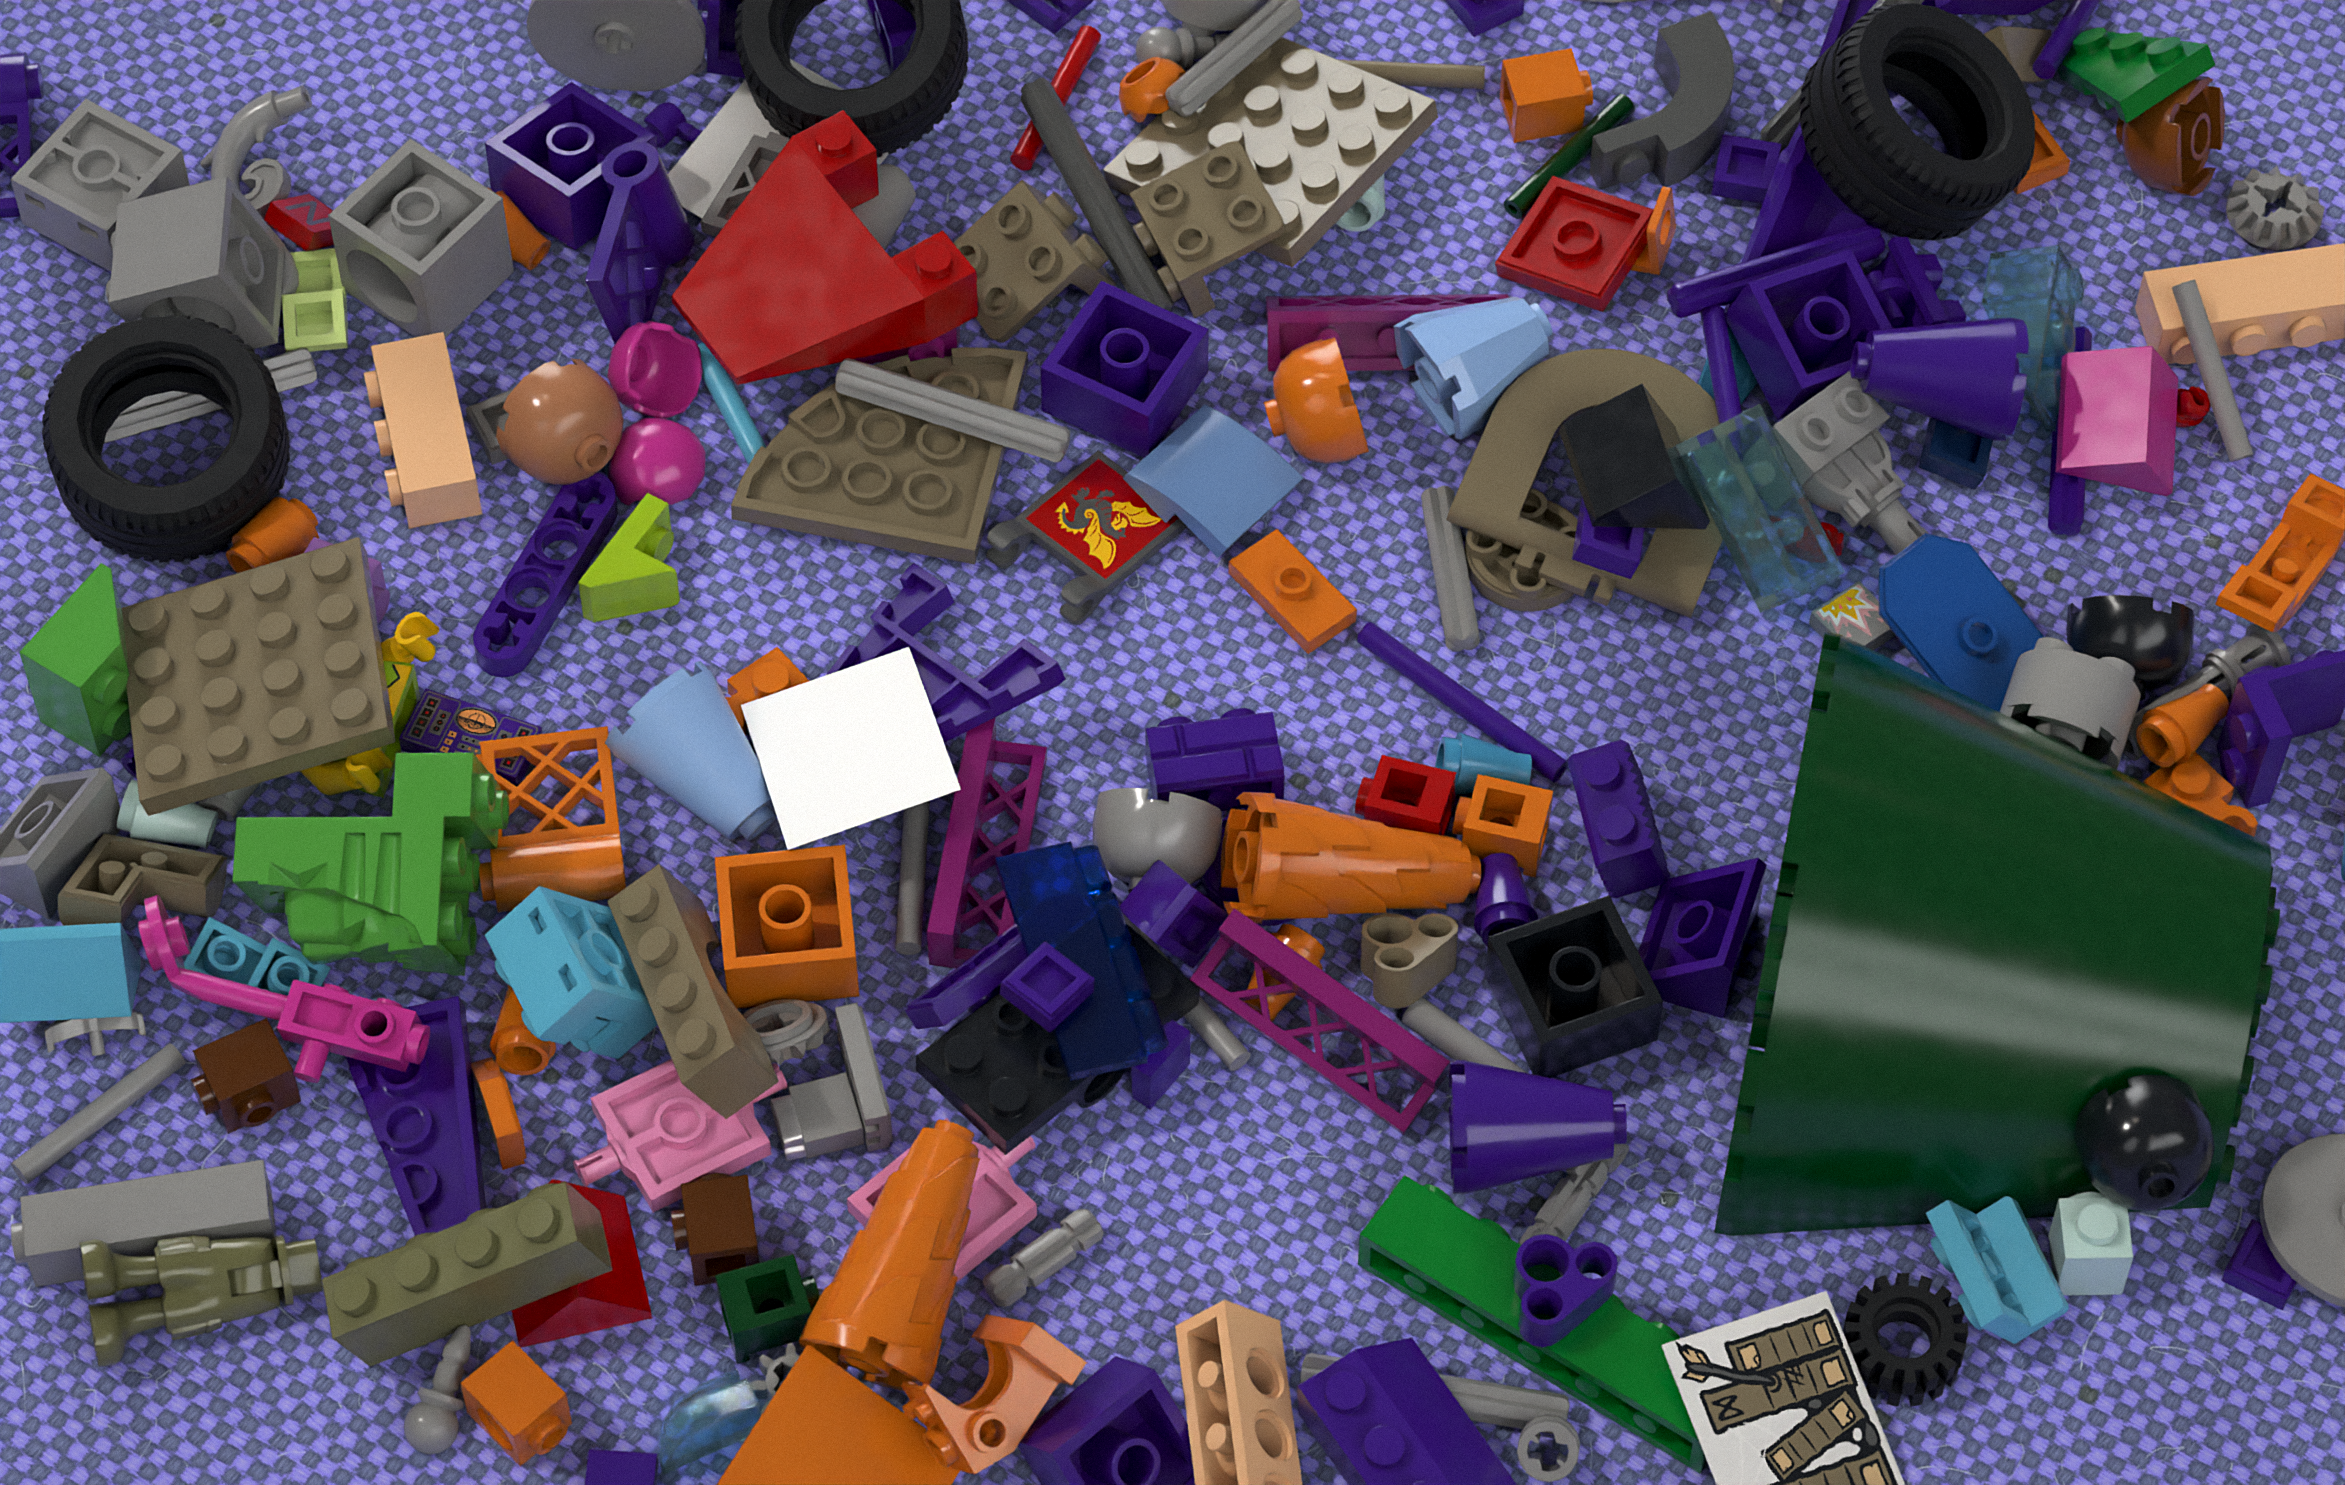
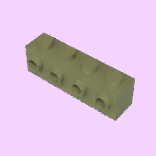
M564 1181L559 1184L538 1186L532 1189L527 1194V1197L502 1207L476 1211L469 1215L466 1221L440 1232L416 1235L409 1239L405 1246L380 1256L354 1260L346 1266L345 1270L323 1278L322 1283L332 1339L371 1367L451 1335L460 1325L474 1326L612 1271V1265L600 1211Z

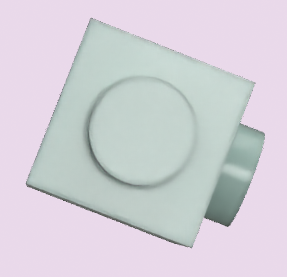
M2084 1192L2073 1195L2070 1198H2059L2048 1237L2052 1273L2063 1295H2122L2133 1260L2128 1208L2115 1204L2102 1194L2096 1192Z

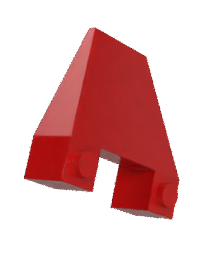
M844 110L790 138L672 294L674 306L736 385L840 363L846 358L858 359L925 344L978 316L976 270L943 230L890 257L852 211L853 208L879 195L877 153L875 147Z

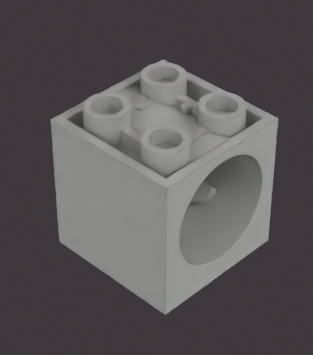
M411 138L328 215L341 283L345 287V291L414 337L444 332L446 338L514 272L503 198Z
M228 176L118 204L116 230L111 235L113 251L111 280L106 285L107 300L111 310L116 315L129 322L135 321L136 318L150 317V315H159L160 317L174 314L176 317L180 315L190 316L191 320L194 318L204 319L206 323L213 322L219 325V329L226 328L232 331L233 335H238L244 340V344L250 345L253 349L278 343L285 244Z

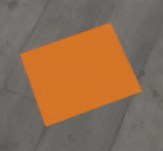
M807 1344L716 1485H952L960 1471L951 1469L950 1466L944 1468L931 1455L922 1437V1434L927 1429L916 1421L910 1420L905 1413Z

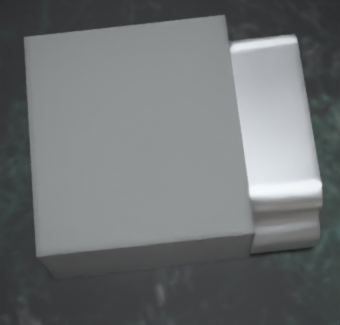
M846 1072L788 1087L789 1095L770 1100L771 1110L786 1161L802 1157L808 1159L864 1144L863 1126Z

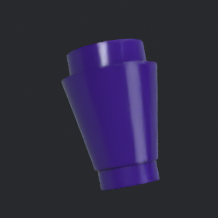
M1507 853L1491 854L1480 862L1481 880L1477 890L1474 930L1487 947L1489 936L1538 920L1537 912L1518 868V862L1514 856Z

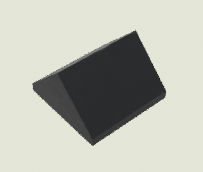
M1643 384L1563 423L1559 433L1592 526L1706 530L1710 520L1676 427Z

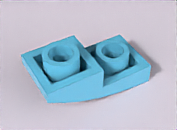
M209 917L191 949V953L184 962L185 969L287 996L293 979L322 986L331 967L325 964L313 965L305 958L302 952L275 938L271 939L267 947L212 917Z

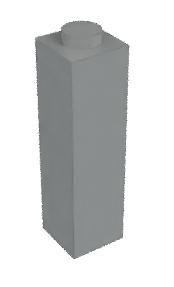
M264 1160L20 1197L22 1223L11 1224V1239L15 1261L17 1264H28L36 1287L84 1280L79 1242L93 1239L107 1243L111 1251L125 1256L154 1255L153 1248L158 1246L157 1241L163 1239L196 1235L208 1236L209 1240L241 1237H264L272 1240L274 1236H277L272 1190Z

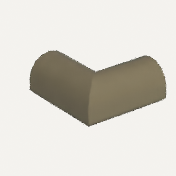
M105 833L58 894L60 921L63 926L121 923L123 925L137 905L145 906L144 899L155 895L160 896L166 910L205 918L213 917L220 906L224 892L227 858L221 855Z

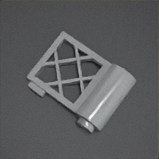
M771 131L766 138L753 135L701 220L703 233L714 237L719 234L728 222L724 217L729 209L740 206L756 185L752 172L759 160L763 158L773 162L790 140L789 137H784ZM877 164L879 195L853 208L852 211L883 249L886 250L913 205L916 192L910 183L908 175L902 169L891 164Z

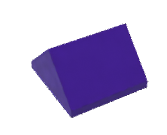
M1760 858L1669 878L1667 883L1660 885L1638 952L1664 1002L1724 1019L1759 911L1767 866Z

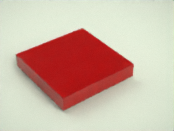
M1552 176L1496 260L1497 275L1604 312L1648 244L1647 227L1654 209Z

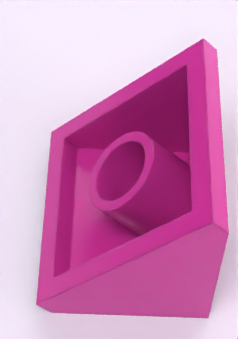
M2153 346L2070 352L2062 356L2055 472L2163 496L2173 493L2178 377Z

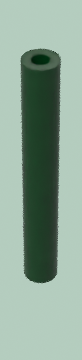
M1621 93L1616 95L1504 201V208L1508 214L1516 219L1522 218L1532 208L1552 176L1563 179L1592 152L1594 135L1617 128L1635 111L1632 100Z

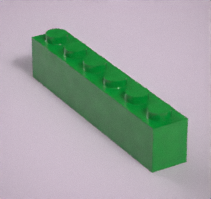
M1404 1175L1360 1233L1358 1266L1701 1474L1708 1462L1661 1345L1681 1339V1337L1669 1326L1657 1321L1649 1323L1629 1311L1624 1303L1613 1293L1608 1301L1556 1344L1548 1347H1538L1528 1343L1519 1331L1518 1322L1521 1299L1516 1294L1513 1284L1515 1259L1521 1245L1513 1241L1509 1233L1498 1223L1487 1218L1477 1219L1455 1206L1450 1196L1440 1188L1431 1184H1424L1422 1186ZM1544 1264L1535 1265L1526 1272L1535 1280L1543 1282L1555 1281L1562 1277L1558 1270ZM1537 1314L1534 1316L1541 1320L1553 1319L1547 1314Z

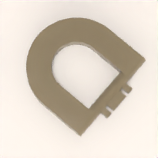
M1616 349L1572 351L1547 359L1530 368L1519 376L1498 400L1455 495L1446 521L1521 550L1519 556L1516 557L1514 569L1528 575L1534 560H1540L1543 564L1537 579H1546L1547 583L1584 597L1589 583L1596 582L1598 587L1592 601L1608 606L1611 602L1614 588L1691 618L1740 496L1742 464H1732L1725 460L1715 401L1699 384L1686 374L1660 360L1630 351ZM1643 384L1676 427L1710 523L1706 530L1656 528L1643 560L1638 565L1632 578L1628 579L1572 560L1575 538L1520 517V514L1551 445L1560 436L1559 430L1563 423Z

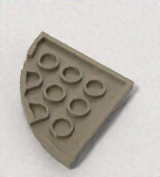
M962 347L951 348V356H944V358L931 357L910 361L909 356L904 355L874 364L873 366L1016 411L1028 367V352L1000 348ZM833 383L795 409L788 416V424L771 440L766 448L761 446L756 452L740 480L732 501V519L975 564L1006 446L838 393L835 390V383Z

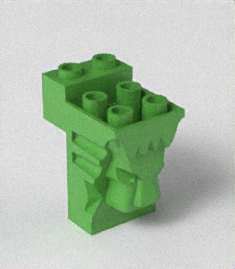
M396 753L392 817H237L232 881L265 913H285L291 939L300 946L302 954L313 965L358 957L368 963L398 960V963H403V968L407 970L465 976L466 956H473L477 945L476 921L474 917H468L470 892H477L480 885V861L478 854L472 853V849L497 848L499 829H506L509 822L508 794L506 790H501V786L494 779L493 774L489 773L474 753Z

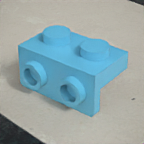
M2005 1196L1978 1214L1950 1200H1946L1926 1213L1936 1234L1931 1239L1932 1248L1941 1264L1950 1273H1955L1963 1290V1293L1958 1296V1301L1964 1310L1965 1316L1976 1329H1985L2016 1344L2068 1311V1303L2015 1199Z

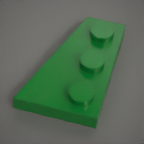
M2099 27L2078 34L2072 42L2073 46L2059 66L2058 73L2061 80L2085 96L2096 94L2100 106L2106 110L2115 107L2119 118L2128 123L2214 67L2215 62L2208 44L2181 41L2179 37L2143 36L2141 32L2128 34L2108 32L2105 28Z

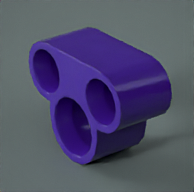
M1548 1234L1534 1235L1522 1243L1515 1259L1513 1284L1516 1294L1521 1299L1518 1326L1520 1334L1525 1341L1538 1347L1552 1346L1562 1340L1608 1301L1614 1291L1618 1267L1616 1254L1610 1247L1604 1243L1593 1241L1583 1243L1573 1249L1564 1240ZM1544 1264L1558 1270L1562 1277L1555 1281L1543 1282L1535 1280L1526 1272L1535 1265ZM1596 1273L1599 1276H1601V1278L1592 1279L1584 1276L1583 1274ZM1537 1314H1547L1553 1319L1541 1320L1534 1316Z

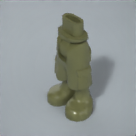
M283 1234L274 1236L272 1240L264 1237L209 1240L208 1236L192 1235L191 1237L158 1240V1246L153 1248L154 1255L125 1256L111 1251L107 1243L97 1239L79 1242L88 1300L111 1296L118 1291L138 1286L159 1284L163 1288V1293L160 1297L130 1302H104L88 1305L98 1367L111 1366L120 1362L124 1355L127 1341L142 1331L165 1325L166 1333L171 1334L172 1340L204 1333L209 1334L221 1328L222 1323L273 1310L280 1306V1300L285 1306L294 1305L293 1296L323 1291L315 1238L285 1243Z

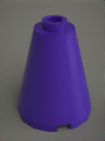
M2007 317L1871 330L1865 342L1857 341L1854 345L1850 367L1851 378L1860 379V387L1865 394L1991 441L2005 442V435H2012L2015 430L2026 387L2027 374L2019 373V358L2016 356V353L2029 354L2027 325L2023 319Z
M1450 1060L1449 1088H1452V1100L1449 1107V1138L1453 1194H1469L1614 1157V1144L1627 1143L1626 1104H1613V1095L1610 1090L1466 1060Z

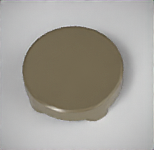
M1531 489L1520 517L1575 538L1578 519L1562 506L1547 500L1545 495L1539 490ZM1468 529L1464 551L1469 579L1474 587L1488 600L1508 609L1527 612L1550 609L1560 605L1575 594L1547 583L1546 579H1537L1543 564L1542 561L1534 560L1529 574L1522 573L1514 569L1516 557L1519 556L1521 550Z

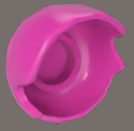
M647 321L645 323L638 322L631 326L620 336L613 346L607 377L617 395L618 401L634 412L655 418L667 419L684 413L697 396L703 375L700 348L694 340L680 335L674 331L673 326Z
M663 418L641 419L626 427L622 432L621 440L613 457L608 461V478L615 486V493L619 500L629 506L635 501H641L647 493L667 502L668 505L686 500L693 495L705 475V450L700 439L689 427Z

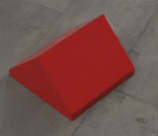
M552 1179L547 1184H559L564 1181ZM568 1183L600 1211L612 1271L511 1310L520 1348L652 1319L625 1196Z

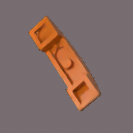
M2310 473L2288 502L2279 525L2249 565L2242 564L2219 594L2215 605L2272 633L2277 632L2286 625L2313 591L2345 541V489Z

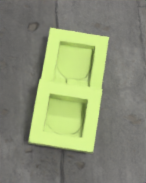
M335 248L290 252L299 272V286L295 294L282 295L286 352L300 348H307L309 352L348 348L347 293L341 283Z

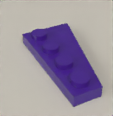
M459 996L405 1007V1009L416 1011L422 1024L430 1027L428 1048L419 1065L409 1062L406 1072L346 1057L350 1073L366 1107L372 1129L382 1148L390 1168L391 1177L415 1236L423 1233L440 1232L466 1221L467 1217L472 1213L486 1209L466 1008ZM384 1031L377 1033L375 1036L382 1034Z

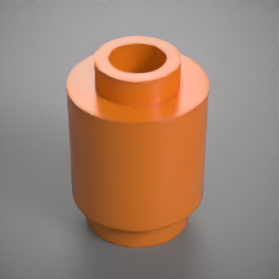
M274 497L232 537L233 546L226 552V558L236 573H240L303 554L313 537L319 538L315 528L318 525V520L312 510L302 501L296 498H291L288 501L282 497Z

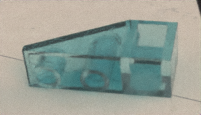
M2059 245L1990 253L1982 304L1989 319L2018 318L2023 319L2027 325L2029 354L2016 353V356L2019 358V373L2027 374L2024 396L2047 432L2056 431L2060 401L2062 356L2075 350L2076 336L2073 321L2076 304H2080L2084 296L2082 275L2077 268L2072 267Z

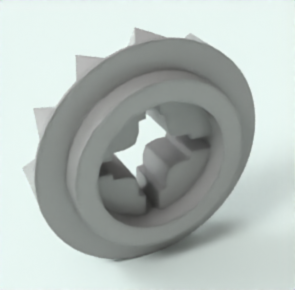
M2277 165L2269 173H2261L2252 168L2244 180H2235L2226 203L2227 218L2235 232L2249 243L2270 250L2293 249L2310 241L2321 226L2325 208L2319 202L2318 187H2307L2303 183L2301 172L2293 177L2282 175ZM2277 198L2286 200L2285 209L2278 208L2275 212H2271L2267 218L2264 217L2266 203L2272 204Z
M781 999L767 1002L742 1014L746 1021L760 1035L771 1063L776 1062L779 1066L785 1060L791 1058L802 1059L806 1050L817 1049L823 1044V1037L830 1031L824 1008L818 1004L798 999Z

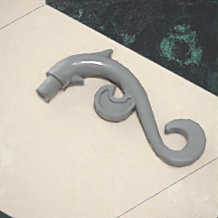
M304 86L296 87L281 94L272 90L247 103L226 125L216 145L201 161L202 168L211 166V180L228 176L241 192L239 176L247 153L255 143H262L268 132L276 127L287 124L288 116L312 107L308 90ZM263 158L255 161L246 168L241 176L242 181L250 189L254 188L251 193L244 196L262 218L266 216L270 202L288 198L291 189V177L277 160ZM286 246L280 311L282 310V295L295 294L299 286V272L293 256Z

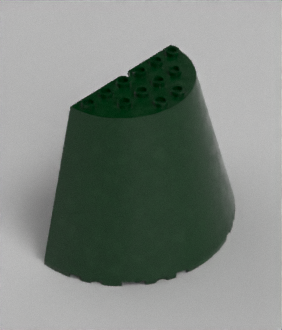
M1825 632L1748 1046L1763 1048L1765 1051L1747 1049L1714 1233L1736 1236L1931 1224L1926 1213L1946 1200H1950L1978 1214L2005 1196H2009L2018 1202L2025 1218L2054 1217L2059 1198H2070L2073 1195L2084 1192L2100 1193L2085 1174L2076 1147L2074 1131L2078 1114L2089 1100L2101 1090L2107 1088L2110 1096L2118 1090L2129 1088L2127 1078L2138 1075H2167L2189 1084L2197 1092L2199 1101L2207 1110L2214 1138L2215 1151L2206 1179L2189 1197L2176 1205L2158 1210L2210 1207L2216 1184L2229 1185L2231 1180L2236 1146L2227 1144L2230 1127H2237L2243 1095H2247L2254 1066V1056L2248 1055L2250 1039L2256 1036L2261 1005H2266L2272 979L2273 966L2267 965L2269 948H2273L2275 944L2280 909L2274 908L2276 887L2271 886L2273 866H2271L2270 845L1841 634ZM2128 1209V1212H2140V1211H2144V1210H2131V1209Z

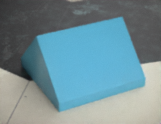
M105 923L0 929V1023L131 1016L140 975L141 956L122 924Z

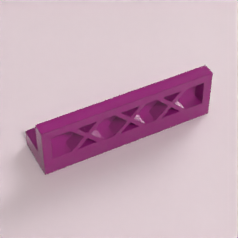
M1508 294L1266 296L1268 371H1276L1280 362L1297 348L1320 339L1327 340L1335 337L1346 371L1415 370L1414 364L1404 369L1397 356L1394 325L1414 314L1509 298Z
M996 717L966 732L957 778L961 790L954 793L927 929L929 965L957 968L980 951L959 948L961 933L982 920H985L997 936H1000L1016 924L1047 761V747L997 741ZM995 761L1030 766L1028 779L1005 792L992 777ZM990 793L994 800L987 804L988 794ZM1024 799L1021 811V809L1016 805V803ZM1003 811H1006L1019 827L1018 833L995 846L982 831V825ZM979 846L984 854L976 858ZM1014 853L1011 865L1006 857ZM995 865L1008 880V886L984 901L972 887V878ZM969 901L974 908L965 913L967 902ZM1003 908L1002 917L1000 920L999 917L995 914V912Z
M1234 908L1219 928V940L1189 980L1201 991L1404 1135L1449 1074L1450 1061ZM1232 948L1254 963L1258 988L1229 992L1210 977ZM1263 971L1282 984L1265 987ZM1296 993L1308 1002L1311 1026L1282 1030L1270 1021L1267 997ZM1260 998L1262 1015L1243 1001ZM1316 1008L1335 1022L1318 1025ZM1349 1031L1361 1040L1365 1065L1335 1068L1324 1060L1320 1035ZM1313 1036L1316 1053L1296 1039ZM1369 1046L1390 1061L1372 1063ZM1402 1069L1421 1082L1422 1085L1400 1114L1378 1098L1374 1073ZM1367 1074L1369 1091L1349 1077Z

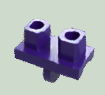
M1892 237L1887 244L1889 251L1886 258L1879 265L1871 269L1866 276L1892 328L1965 322L1967 316L1959 300H1939L1935 293L1943 281V269L1936 255L1916 254L1908 237Z

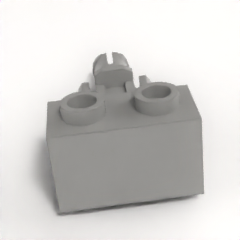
M1850 371L1776 423L1749 452L1747 460L1741 462L1742 466L1780 509L1800 494H1803L1815 505L1828 511L1840 513L1852 528L1858 527L1860 524L1864 528L1870 525L1892 549L1895 555L1923 534H1929L1898 500L1902 496L1900 491L1906 485L1892 470L1890 450L1885 439L1878 431L1890 416L1871 395L1862 392L1858 379L1851 378Z

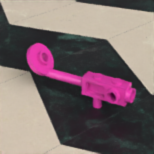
M159 895L144 899L147 919L138 921V928L153 971L164 969L169 982L174 988L199 1000L278 1020L277 1030L283 1040L303 1045L293 1073L297 1078L307 1082L318 1083L329 1052L406 1072L409 1062L418 1065L422 1062L429 1044L430 1027L422 1024L416 1011L402 1008L401 1004L390 999L377 998V1001L352 995L346 989L333 984H324L322 987L293 979L287 996L185 969L182 956L190 954L191 949L180 917L169 918ZM384 1031L382 1034L375 1036L377 1033Z

